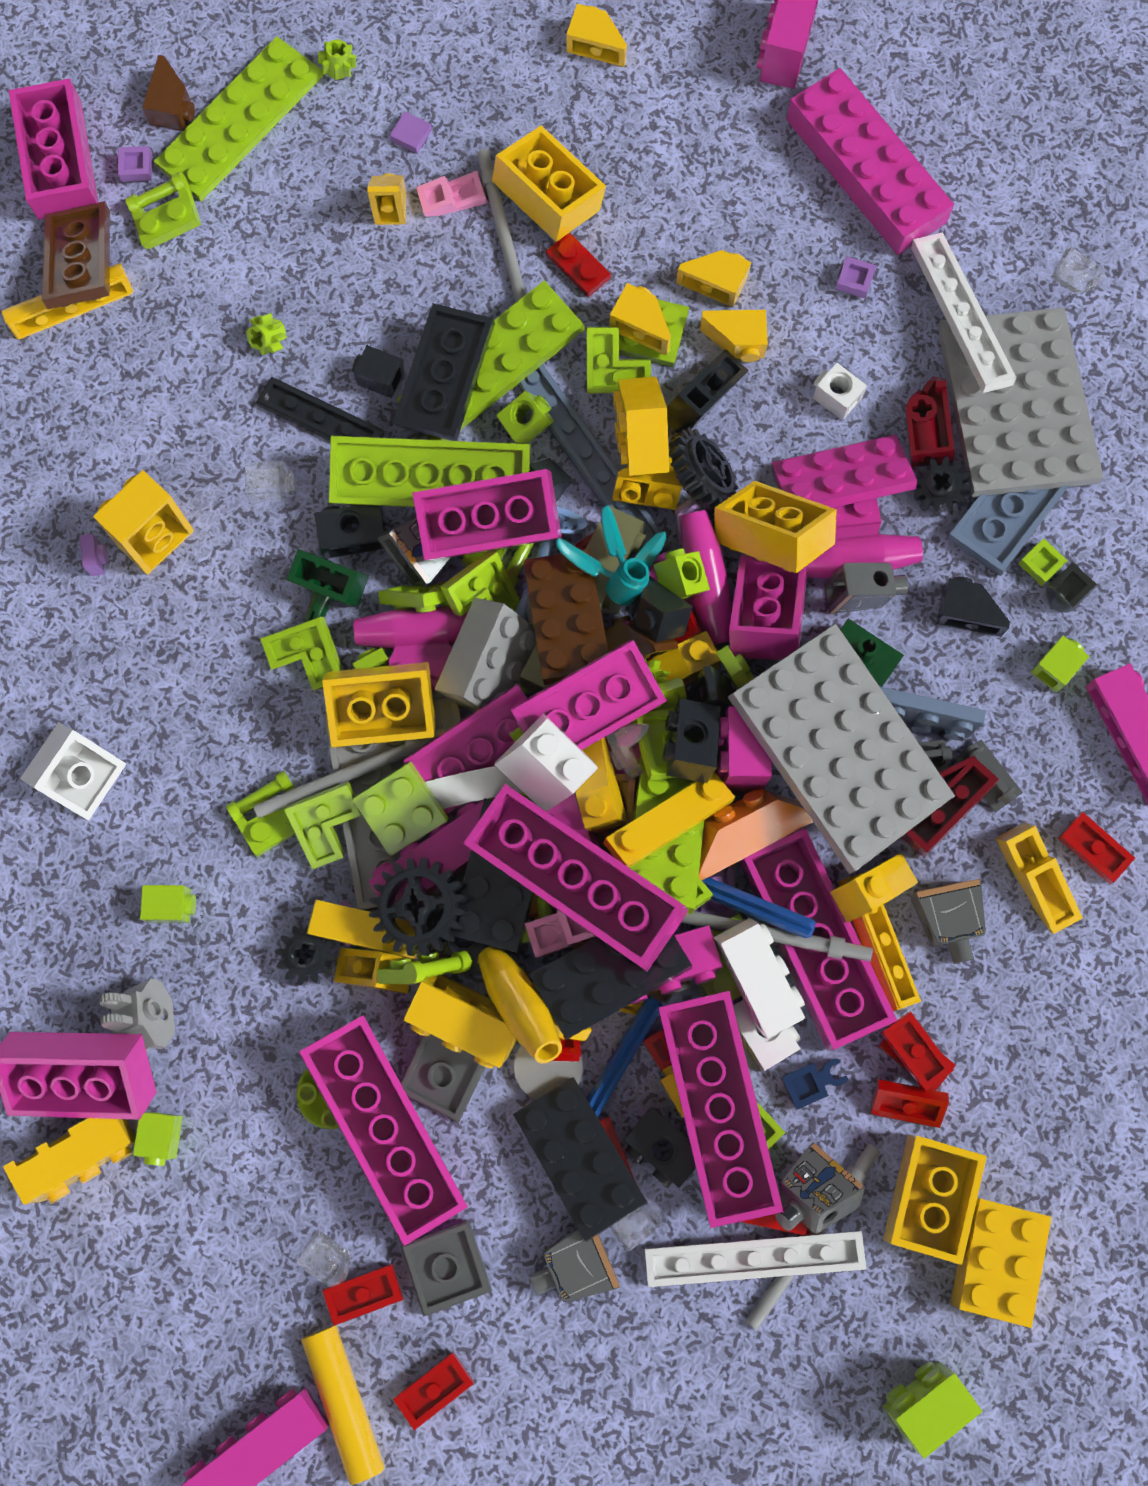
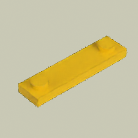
M714 771L707 783L694 782L606 837L603 843L615 859L630 868L732 803L735 796Z

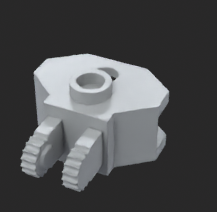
M150 978L125 990L123 994L109 992L99 997V1005L111 1009V1014L103 1015L100 1018L102 1028L113 1030V1034H142L147 1053L151 1048H166L175 1034L172 998L159 980Z

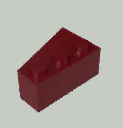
M974 756L940 772V775L955 796L901 836L923 858L997 784L999 778Z

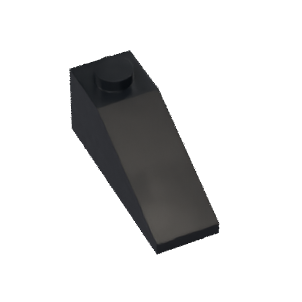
M725 349L667 407L668 425L676 433L688 427L693 430L749 370Z
M705 666L687 692L686 698L687 700L721 706L720 717H724L728 707H734L728 696L737 691V689H732L731 680L711 666Z

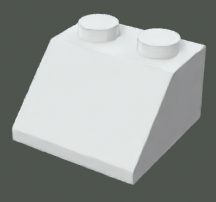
M544 713L494 763L537 806L546 812L571 796L598 769L596 764Z
M58 722L20 779L89 820L126 763Z

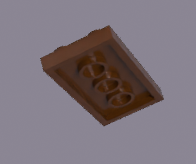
M103 201L45 214L42 301L47 310L109 296L110 210L106 202Z
M590 549L581 550L591 556ZM563 554L523 560L544 686L556 683L608 653L595 576H591L578 568Z

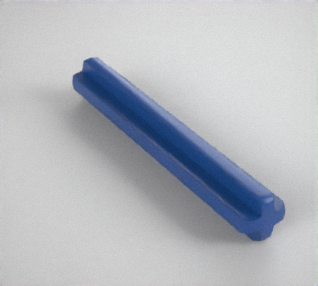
M708 877L702 880L713 893L710 900L803 938L811 937L814 932L816 922L813 919Z
M649 996L642 1004L587 1097L597 1117L600 1115L660 1013L658 1007H662V1003Z

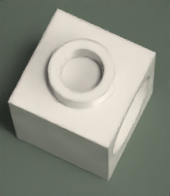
M836 363L829 372L826 369L823 370L815 380L813 385L816 387L813 399L843 421L863 398L867 385ZM830 388H840L844 393L836 394Z

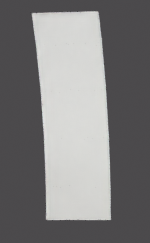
M496 766L425 782L443 809L484 800V798L496 797L504 784L518 793L523 792Z

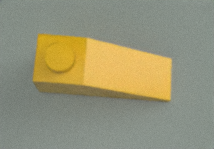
M707 631L679 643L678 649L652 659L660 660L659 668L670 672L666 676V681L680 677L684 685L695 681L703 667L711 666L719 670L721 663L716 654L717 650Z
M604 737L582 750L596 764L598 769L575 791L584 827L586 830L596 834L628 824Z
M900 853L834 889L830 894L848 923L892 900L917 884L918 881L904 856Z
M315 900L306 934L415 959V956L407 955V946L401 952L393 951L395 940L389 944L382 942L386 931L376 932L373 930L374 926L380 922V919L369 917L371 912ZM395 918L396 923L405 933L415 936L414 927L410 925L409 921Z

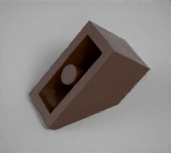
M158 55L142 109L149 125L184 131L187 122H191L194 118V103L191 102L186 87L165 56Z
M630 615L611 620L612 626L604 629L608 652L631 639L634 640L642 657L646 660L679 648L677 641L674 639L657 643L652 641L633 626L634 620H631Z

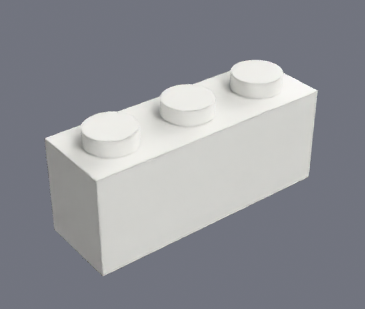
M749 918L713 937L758 1030L766 1038H770L805 1019L800 1008L805 1005L795 986L790 988L785 978L789 974L788 968L780 955L775 957L770 947V944L774 943L765 924L759 925V923Z

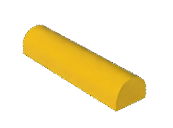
M118 263L110 266L109 296L47 310L42 301L41 294L2 310V315L16 339H22L133 294L134 290L122 264Z
M862 874L843 879L837 882L838 886L840 887L843 884L853 880L854 878ZM884 904L852 920L861 945L873 948L870 964L893 1012L921 1002Z
M332 1325L301 1338L349 1485L361 1483L378 1475L385 1469L337 1325Z

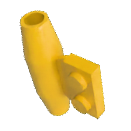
M493 946L485 948L478 956L479 968L488 995L509 1031L537 1062L548 1063L554 1060L562 1050L559 1038L564 1039L534 983L530 981L525 971L503 949ZM589 1027L569 1039L585 1041L592 1029Z

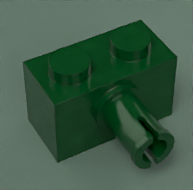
M298 549L287 581L310 589V592L313 593L306 614L302 619L303 622H308L319 617H326L331 601L338 600L345 604L358 606L369 575Z
M848 618L841 627V632L877 684L883 687L904 655Z

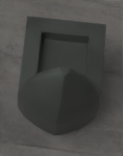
M1072 562L1047 586L1046 596L1048 603L1054 610L1065 613L1071 612L1097 587V584Z

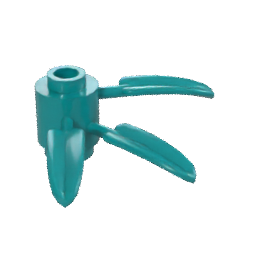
M606 505L601 511V524L608 553L612 557L617 556L619 566L614 573L602 567L601 562L561 538L556 539V546L570 562L591 576H597L601 573L608 577L606 592L613 602L619 605H630L649 582V568L664 546L666 533H657L642 547L634 558L625 560L626 550L611 508Z

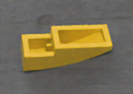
M1022 823L995 838L1004 858L1050 933L1055 934L1083 919L1056 858L1049 856L1035 825Z

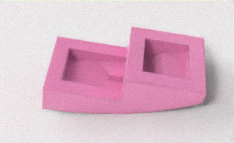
M478 171L449 182L443 176L416 187L423 213L426 217L440 216L488 203Z
M559 910L555 914L525 923L533 952L537 959L597 937Z

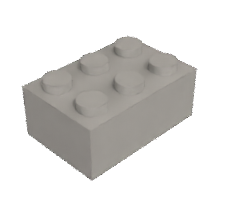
M474 598L435 690L469 712L474 713L516 684L519 685L520 675L537 644L534 626L503 603Z

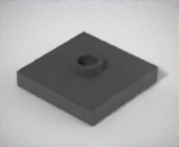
M432 1034L429 1037L422 1035L400 1083L409 1098L459 1123L486 1067L478 1064L474 1060V1055L464 1050L460 1053L452 1051L442 1044V1039Z
M470 1220L418 1238L405 1246L401 1245L423 1317L492 1292Z

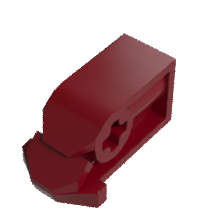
M932 377L927 381L922 390L919 389L911 396L906 404V430L911 467L930 465L931 458L935 459L937 464H942L945 456L949 458V463L954 460V443L945 378ZM919 412H924L925 417H920Z

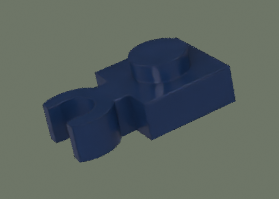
M839 1059L826 1061L820 1071H817L815 1064L811 1063L780 1077L795 1110L829 1096L825 1088L826 1085L840 1086L848 1081L847 1076L835 1079L830 1074L832 1066L840 1063Z

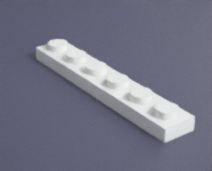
M943 232L913 239L911 249L982 392L986 393L1013 386L1016 376Z
M862 1231L645 1249L648 1287L866 1270Z

